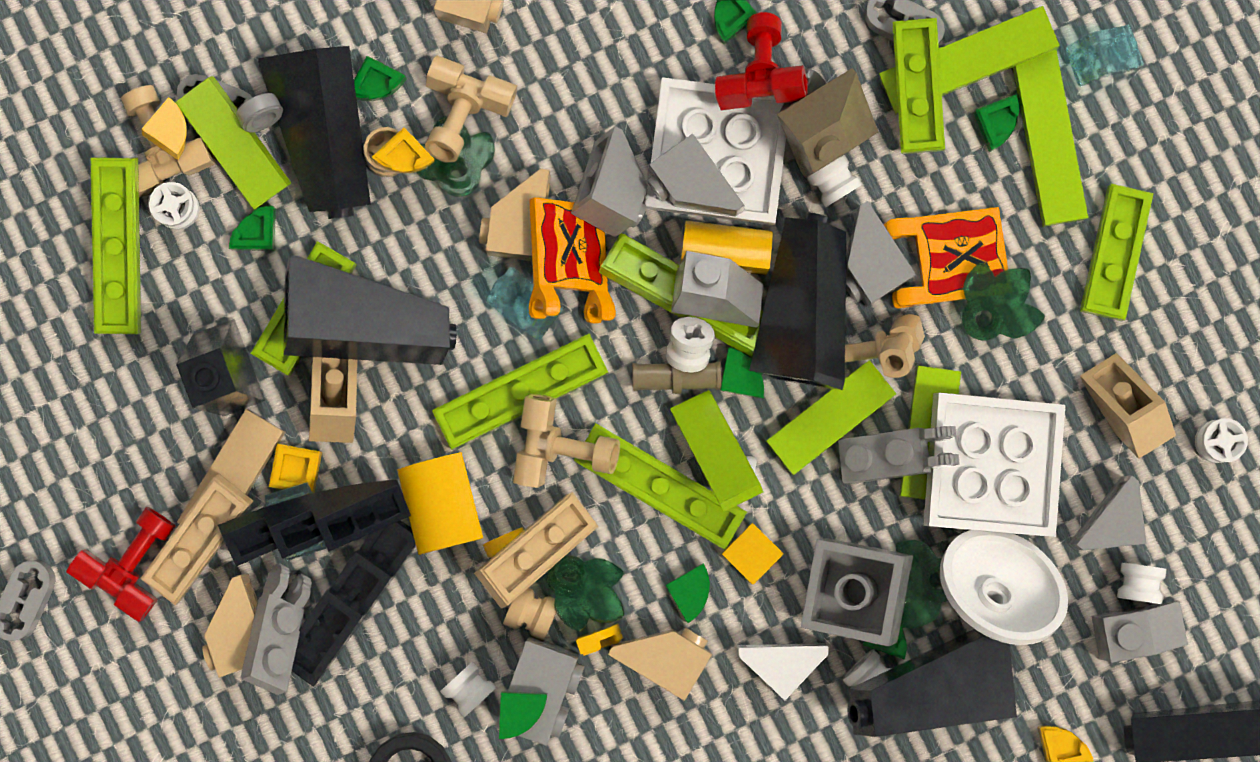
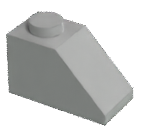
M614 126L594 142L571 214L614 237L629 227L634 228L639 224L646 210L643 200L648 187L622 129Z
M693 133L649 164V172L652 177L647 179V182L661 201L668 198L674 207L733 217L743 212L745 205Z
M866 201L859 206L854 217L846 255V290L856 303L862 300L865 306L868 307L912 279L916 274L870 203Z
M686 251L676 272L671 312L757 328L760 320L763 284L731 259Z
M1180 601L1091 616L1099 659L1110 663L1157 655L1188 645Z

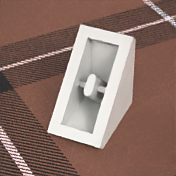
M825 643L736 645L737 655L784 700L828 656V645Z

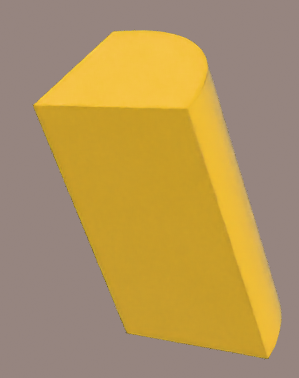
M686 220L681 261L686 251L728 258L748 273L767 275L770 269L773 232Z
M462 452L397 469L403 496L411 514L409 520L418 555L483 538Z

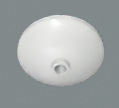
M969 530L957 536L942 556L940 579L948 601L966 623L983 635L1008 644H1035L1050 637L1064 621L1068 609V594L1065 583L1053 562L1038 547L1026 539L1013 533Z

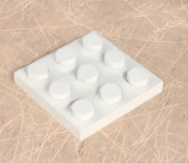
M662 77L651 162L693 133L745 206L743 212L736 217L674 207L668 198L661 201L648 184L646 209L775 225L786 145V135L777 114L784 103L777 104L774 96L752 98L751 107L721 111L715 97V84Z
M933 393L931 428L955 426L957 437L947 441H930L929 457L937 456L941 453L959 454L960 465L931 469V473H927L923 526L1056 537L1065 405Z

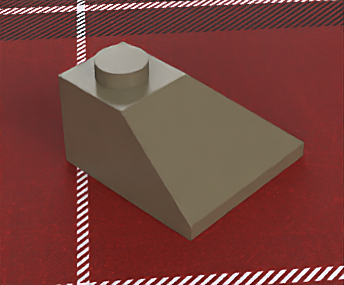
M853 68L777 114L799 169L805 178L879 133L858 75Z

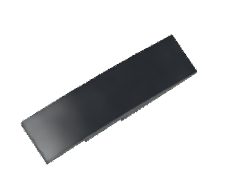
M397 479L353 484L306 494L260 508L219 524L218 527L237 567L278 549L281 558L284 559L323 541L328 552L405 519L411 516Z
M400 520L369 534L360 549L355 551L333 585L326 590L299 629L300 634L292 672L314 687L415 549L416 544L410 526Z

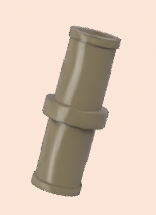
M720 362L708 363L706 368L693 373L677 370L670 364L632 363L633 391L672 390V394H681L682 389L720 390L721 388Z

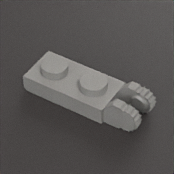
M956 427L913 428L838 440L843 484L931 473V469L960 465L959 454L941 453L937 456L929 457L928 442L947 441L957 437Z
M276 563L270 569L263 594L258 599L240 677L242 680L276 695L287 692L300 634L299 629L301 628L305 611L302 608L309 600L310 588L312 587L309 577L298 574V576L292 579L286 601L281 599L288 586L290 571L289 568L280 563Z

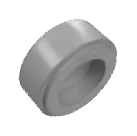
M264 93L242 104L236 112V117L245 131L258 132L276 123L283 113V108L274 94Z

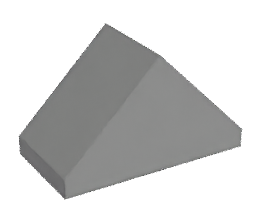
M1132 475L1121 476L1068 545L1074 550H1092L1147 544L1139 481Z

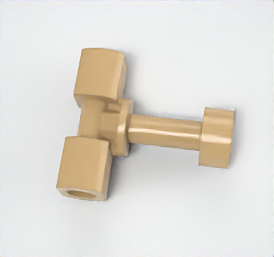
M436 55L427 73L426 87L448 95L447 99L452 108L444 126L435 127L431 130L425 143L426 151L440 161L455 162L464 146V140L459 133L468 114H476L483 108L507 117L516 98L518 85L491 75L487 77L485 82L465 75L464 65Z
M153 85L138 87L121 97L127 115L138 116L142 127L155 114L154 109L161 103ZM200 137L186 143L185 149L178 160L148 140L151 148L144 153L147 161L138 165L139 198L152 193L156 187L164 183L163 180L183 172L190 176L217 164L213 153Z
M912 314L900 316L894 321L889 332L890 335L886 336L884 331H878L875 341L846 344L845 362L878 358L884 376L899 378L907 375L915 361L914 353L920 349L925 337L921 318Z
M530 394L525 397L521 427L527 429L525 449L517 452L513 483L534 488L544 485L548 461L554 462L558 454L592 461L594 471L613 474L619 459L620 441L600 436L596 444L561 437V429L553 426L557 399L545 395Z

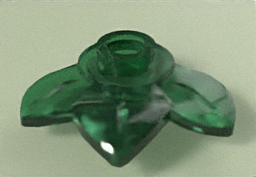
M448 116L441 117L433 128L443 127ZM463 125L459 135L464 140V146L458 159L450 163L434 158V163L416 172L423 179L438 181L440 187L446 193L455 197L467 196L478 187L481 180V171L493 161L495 154L494 141L489 132L478 133L470 137L467 128ZM455 170H465L467 172L460 178L451 175Z
M981 262L969 272L963 286L968 304L965 306L961 317L962 326L969 336L981 341L994 339L999 334L1010 338H1020L1034 331L1043 322L1045 315L1039 309L1025 303L1031 284L1030 270L1026 268H1013L994 276L990 268ZM982 310H987L991 315V321L987 326L980 327L975 321L976 315Z
M906 540L896 543V552L913 555L900 626L912 629L922 627L934 621L940 613L942 603L947 602L948 599L943 588L937 589L932 584V576L936 572H940L942 558H937L928 544L918 540Z
M564 556L547 573L548 586L556 594L554 609L558 617L565 625L576 631H582L586 627L589 618L601 623H610L622 619L625 614L624 608L612 587L622 579L624 571L605 559L594 558L584 562L575 556ZM564 577L570 578V579H572L574 582L566 581V580L563 579V578H564Z

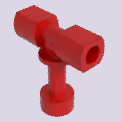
M760 12L748 19L747 40L751 45L755 46L754 61L746 66L745 73L716 77L715 97L721 111L751 107L752 98L774 96L778 104L799 101L808 95V78L803 65L779 68L776 63L772 62V47L780 43L782 36V21L777 15Z
M147 506L136 520V523L142 528L120 560L110 557L107 563L84 549L77 554L66 570V573L92 590L98 586L116 599L113 605L137 622H141L146 618L158 599L136 584L140 576L134 569L155 539L159 538L166 541L175 528V524Z

